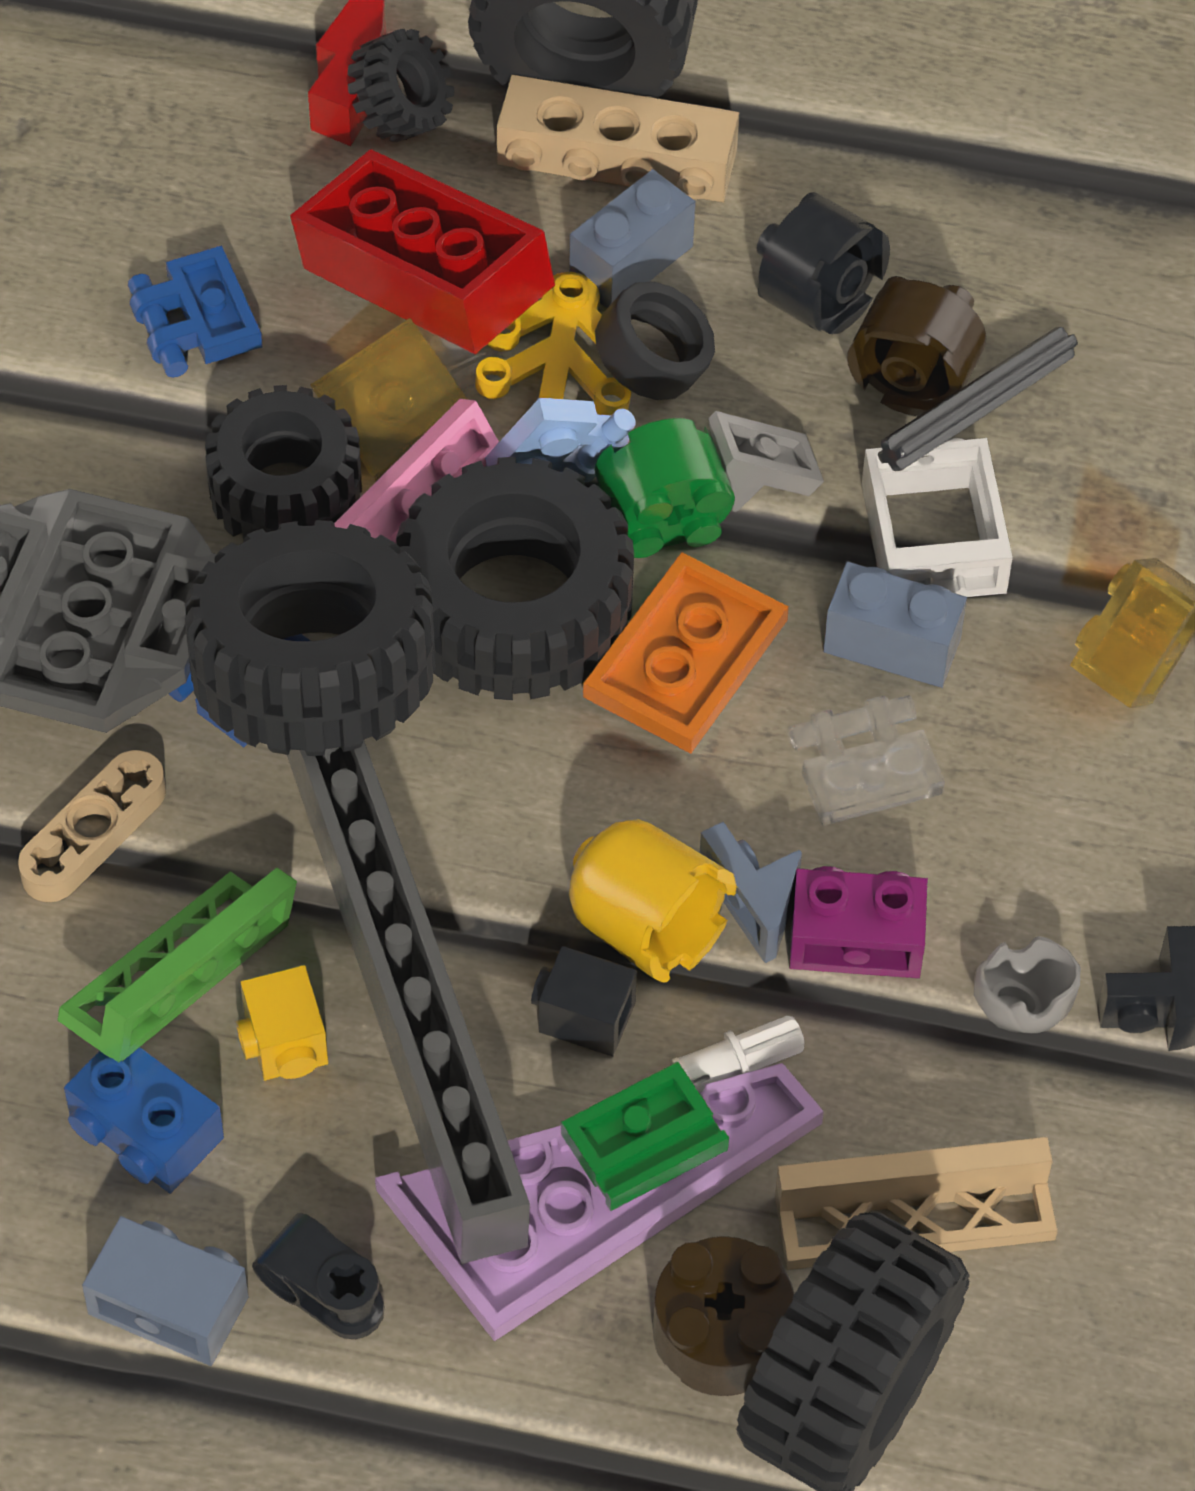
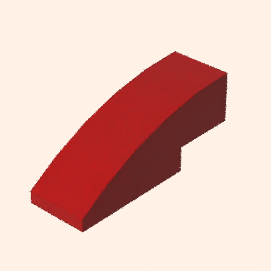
M349 0L316 44L318 79L308 91L310 129L348 146H351L364 126L362 122L367 117L365 111L356 113L352 105L360 101L357 94H349L348 84L355 82L356 78L347 75L348 66L356 63L351 57L354 51L361 49L360 45L386 35L385 0Z

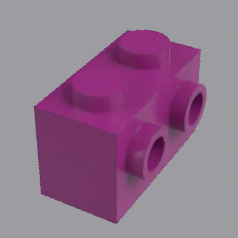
M831 866L817 867L813 870L797 868L793 899L789 969L920 979L925 950L928 878L910 877L898 871L867 874L845 872Z

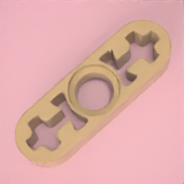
M131 750L119 754L22 849L18 859L22 884L28 895L42 902H56L71 895L162 804L166 795V785L161 762L151 753L141 750ZM144 776L147 777V787L143 788L135 784L127 791L125 790L124 780L127 778L137 782ZM120 800H122L123 811L117 805ZM98 814L110 820L111 825L109 829L96 837H85L75 830L78 821L87 815ZM62 840H65L69 847L65 852ZM60 861L61 872L56 875L48 870L39 876L38 865L42 863L45 866L52 867Z

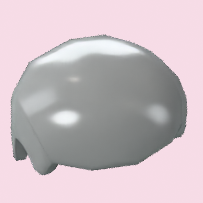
M1035 937L1028 946L1021 950L1009 949L1006 942H1003L976 969L974 997L988 1019L997 1027L1020 1033L1044 1032L1066 1018L1072 1009L1080 987L1081 967L1068 949L1046 937Z

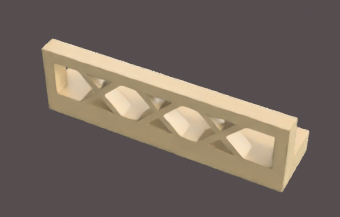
M1048 1137L778 1166L775 1202L787 1270L813 1267L822 1251H826L831 1244L830 1241L824 1245L799 1247L795 1219L821 1216L838 1229L845 1228L848 1221L855 1215L869 1213L874 1210L888 1209L907 1222L904 1227L913 1232L916 1229L923 1233L919 1234L920 1236L949 1252L1056 1240L1058 1231L1048 1187L1052 1166ZM1032 1193L1038 1221L1013 1224L993 1209L1004 1196ZM988 1198L984 1203L978 1200ZM955 1202L974 1215L963 1229L945 1231L926 1217L938 1203ZM919 1205H921V1206L918 1208L917 1211H916L915 1209H913L912 1207H910V1206H919ZM846 1213H853L850 1218L844 1215ZM983 1222L989 1225L988 1227H980Z

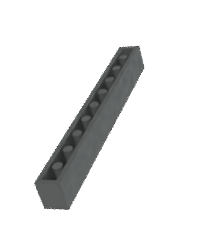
M363 740L360 748L343 752L341 747L325 749V755L307 756L305 750H290L287 757L460 1262L464 1264L528 1247L530 1202L365 741Z

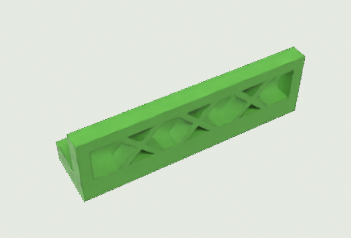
M276 867L258 883L251 886L230 871L61 1005L57 1021L109 1058H113L120 1063L121 1060L123 1061L288 926L297 881ZM229 898L234 901L217 915L216 909ZM180 937H189L175 948L174 942ZM147 971L132 983L131 977L135 973ZM94 1006H105L103 1024L87 1014Z

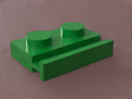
M679 1062L561 1122V1135L593 1185L595 1187L598 1186L604 1195L606 1205L610 1211L727 1151L729 1147V1136L725 1130H720L713 1119V1112Z

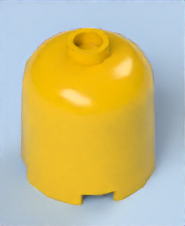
M634 819L615 822L596 836L589 837L580 845L573 859L574 869L570 880L569 898L576 918L584 927L645 973L664 983L670 980V970L680 964L690 971L711 950L728 921L718 914L725 894L734 896L737 891L734 874L658 827L643 820Z

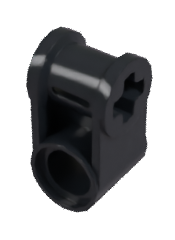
M297 1213L252 1263L255 1274L270 1291L287 1303L296 1305L339 1337L344 1339H360L369 1336L379 1327L383 1320L385 1307L381 1293L378 1291L379 1278L374 1265L367 1258L362 1257L338 1240L325 1226L307 1214Z

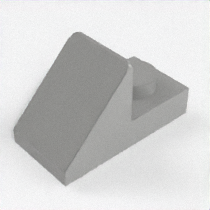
M715 411L708 418L711 435L734 491L735 502L732 508L733 512L738 511L764 485L810 496L824 482L806 434Z

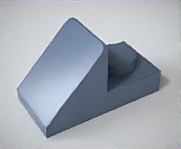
M724 822L702 831L700 853L734 874L737 891L734 896L725 894L724 904L764 963L775 959L792 908L797 868L801 869L802 852L800 850L795 851L759 868L758 860L750 845L743 839L736 841Z

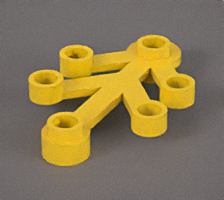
M561 272L553 275L555 286L543 295L541 300L535 302L507 327L511 331L510 333H500L487 345L497 351L512 350L518 345L521 336L552 322L553 326L550 337L507 360L498 357H488L481 360L476 367L475 388L479 394L486 398L497 399L505 396L509 392L510 386L544 368L539 398L563 399L569 372L594 400L598 414L612 415L618 409L629 410L631 390L620 384L614 377L607 378L574 340L576 329L580 327L596 344L595 329L602 316L597 310L600 302L598 287L589 278L580 273ZM497 375L502 379L499 381H490L486 379L485 376ZM614 395L619 397L621 400L617 402H611L606 400L604 396Z

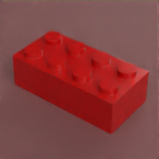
M372 149L362 155L290 215L305 270L473 354H477L555 286L544 230Z

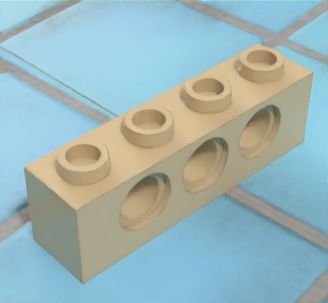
M511 75L497 124V165L514 167L523 171L532 170L568 176L577 180H592L628 187L654 169L692 199L724 202L737 152L739 112Z

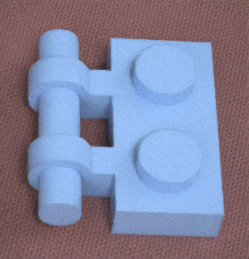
M538 398L485 457L487 466L496 465L497 459L501 457H516V463L532 464V460L535 458L552 462V469L563 472L565 467L583 475L585 483L596 477L594 471L596 462L608 446L612 444L616 453L627 445L629 441L627 433L635 427V418L626 409H618L612 415L597 414L594 401Z

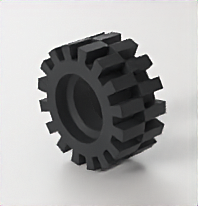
M405 28L398 29L360 45L361 49L354 51L351 57L356 63L348 66L347 75L356 78L355 82L348 84L349 94H357L360 101L352 104L356 113L365 111L367 117L362 123L368 129L377 127L376 136L381 139L390 137V142L407 140L436 129V127L444 124L447 120L444 115L451 113L453 104L446 99L454 96V86L446 85L445 79L452 77L449 67L442 69L439 61L445 57L440 49L431 52L430 48L433 41L427 35L419 38V31L415 29L405 31ZM397 75L403 84L405 96L402 93L400 86L398 84Z

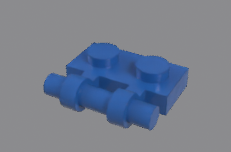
M222 245L166 262L167 278L169 281L153 285L147 274H137L128 281V288L132 294L129 305L137 322L145 324L149 334L146 344L153 360L162 364L168 377H179L188 370V364L183 355L186 350L198 347L205 364H209L262 348L261 331ZM181 308L186 320L170 325L166 314L168 311Z

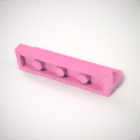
M459 399L334 523L335 527L347 529L349 524L366 528L371 533V537L375 539L379 535H383L396 543L400 524L409 518V508L420 495L426 493L432 496V484L449 473L454 478L462 475V467L481 461L483 467L487 465L485 457L499 441L477 401Z

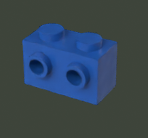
M140 1047L125 1060H121L120 1063L99 1051L64 1086L70 1115L68 1122L73 1130L89 1144L97 1146L102 1142L117 1153L121 1165L136 1180L143 1184H148L152 1180L169 1194L224 1139L220 1106Z

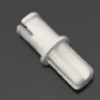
M784 1016L736 1036L731 1030L725 1032L723 1041L683 1057L673 1058L670 1062L671 1065L679 1062L698 1092H703L706 1084L752 1072L801 1053L804 1049V1036L794 1017Z

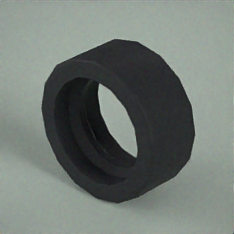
M655 281L636 282L623 290L602 314L595 329L596 349L606 369L620 384L635 394L653 400L675 399L686 392L709 367L715 354L714 333L706 315L692 299L674 287ZM631 320L650 324L662 332L674 346L679 362L661 358L649 350L637 337Z

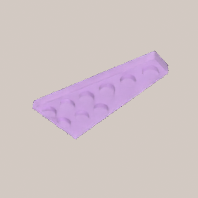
M783 1063L706 1084L704 1091L699 1093L713 1112V1119L720 1130H725L729 1136L728 1150L613 1211L609 1210L604 1195L598 1186L595 1187L563 1139L561 1126L507 1140L530 1202L528 1247L464 1264L460 1262L429 1169L400 1177L399 1171L376 1177V1191L486 1332L496 1341L821 1125L824 1111Z

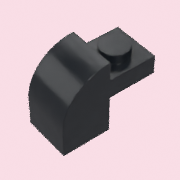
M1167 926L1159 956L1160 972L1105 973L1098 1010L1100 1028H1120L1128 1033H1143L1154 1028H1166L1168 1051H1174L1195 1046V926Z

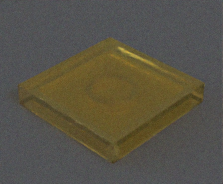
M411 318L310 384L317 398L324 394L335 400L336 410L344 408L351 416L352 427L357 428L359 435L360 460L375 482L459 399H467Z

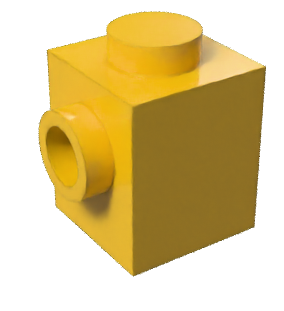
M305 965L240 981L245 1019L236 1021L237 1032L245 1060L257 1057L264 1081L277 1077L285 1079L300 1078L311 1073L316 1067L328 1065L326 1032Z

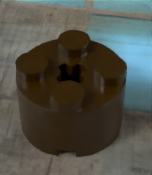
M900 276L888 278L876 295L847 353L848 367L855 381L864 390H866L870 383L875 389L883 393L884 396L880 403L888 408L917 417L966 386L986 345V331L981 319L973 309L974 299L972 295L957 285L941 287L933 283L908 280Z
M728 1236L710 1237L696 1242L684 1243L673 1252L656 1286L653 1339L657 1354L664 1365L666 1364L681 1379L682 1383L700 1393L715 1396H732L746 1392L748 1384L753 1380L756 1373V1366L763 1351L767 1349L774 1335L773 1331L782 1315L784 1316L794 1296L791 1280L782 1266L781 1258L777 1252L767 1246L757 1245L745 1239ZM717 1314H729L731 1320L717 1319Z

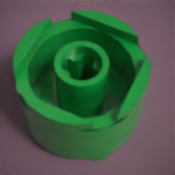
M685 418L654 421L628 432L631 443L616 453L612 444L601 453L595 465V476L599 487L611 498V508L615 507L620 510L628 524V537L633 540L634 558H646L654 555L663 547L687 542L691 547H702L720 537L722 530L719 524L731 512L735 502V495L711 432L706 427H704V431L697 430L694 421Z

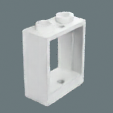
M960 438L949 439L925 455H928V457L920 458L902 471H893L888 463L882 464L880 462L878 452L882 450V447L866 449L862 490L877 567L888 571L894 576L921 584L943 586L952 593L965 597L1007 593L1013 557L987 438L970 440ZM969 488L980 540L896 548L886 499L887 495Z

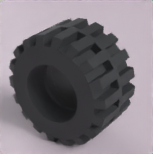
M275 385L274 392L263 394L261 388L248 392L249 399L242 402L236 398L226 405L227 415L218 414L211 424L212 433L207 434L205 459L212 509L217 520L223 519L224 529L234 537L243 533L244 540L247 534L262 528L265 533L278 530L279 524L297 521L298 526L315 525V520L333 521L335 523L360 498L362 477L359 435L357 428L352 427L351 416L344 408L336 410L334 399L325 394L317 399L313 397V389L300 386L297 392L287 391V385ZM281 462H294L308 466L298 473L282 476L270 475L260 471L267 466Z

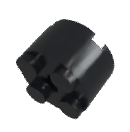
M810 192L804 196L799 205L784 218L780 225L777 223L770 224L761 234L756 249L758 255L763 257L759 269L758 295L766 302L812 329L820 332L823 330L830 335L838 334L856 322L873 300V297L865 292L873 276L881 280L884 278L890 257L888 236L863 218L816 192Z

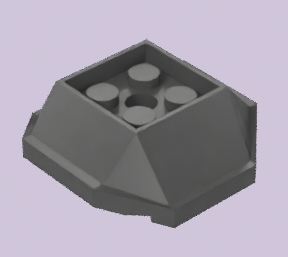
M73 489L38 496L15 507L11 503L0 505V706L107 733L185 684L190 674L185 627V602L189 590L194 585V579L208 561L215 563L214 557L216 556L215 553H212L204 538L189 518ZM87 615H95L93 617L84 618Z

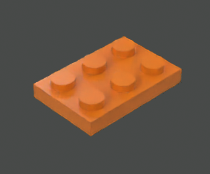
M681 552L583 683V697L691 754L788 621L789 606Z

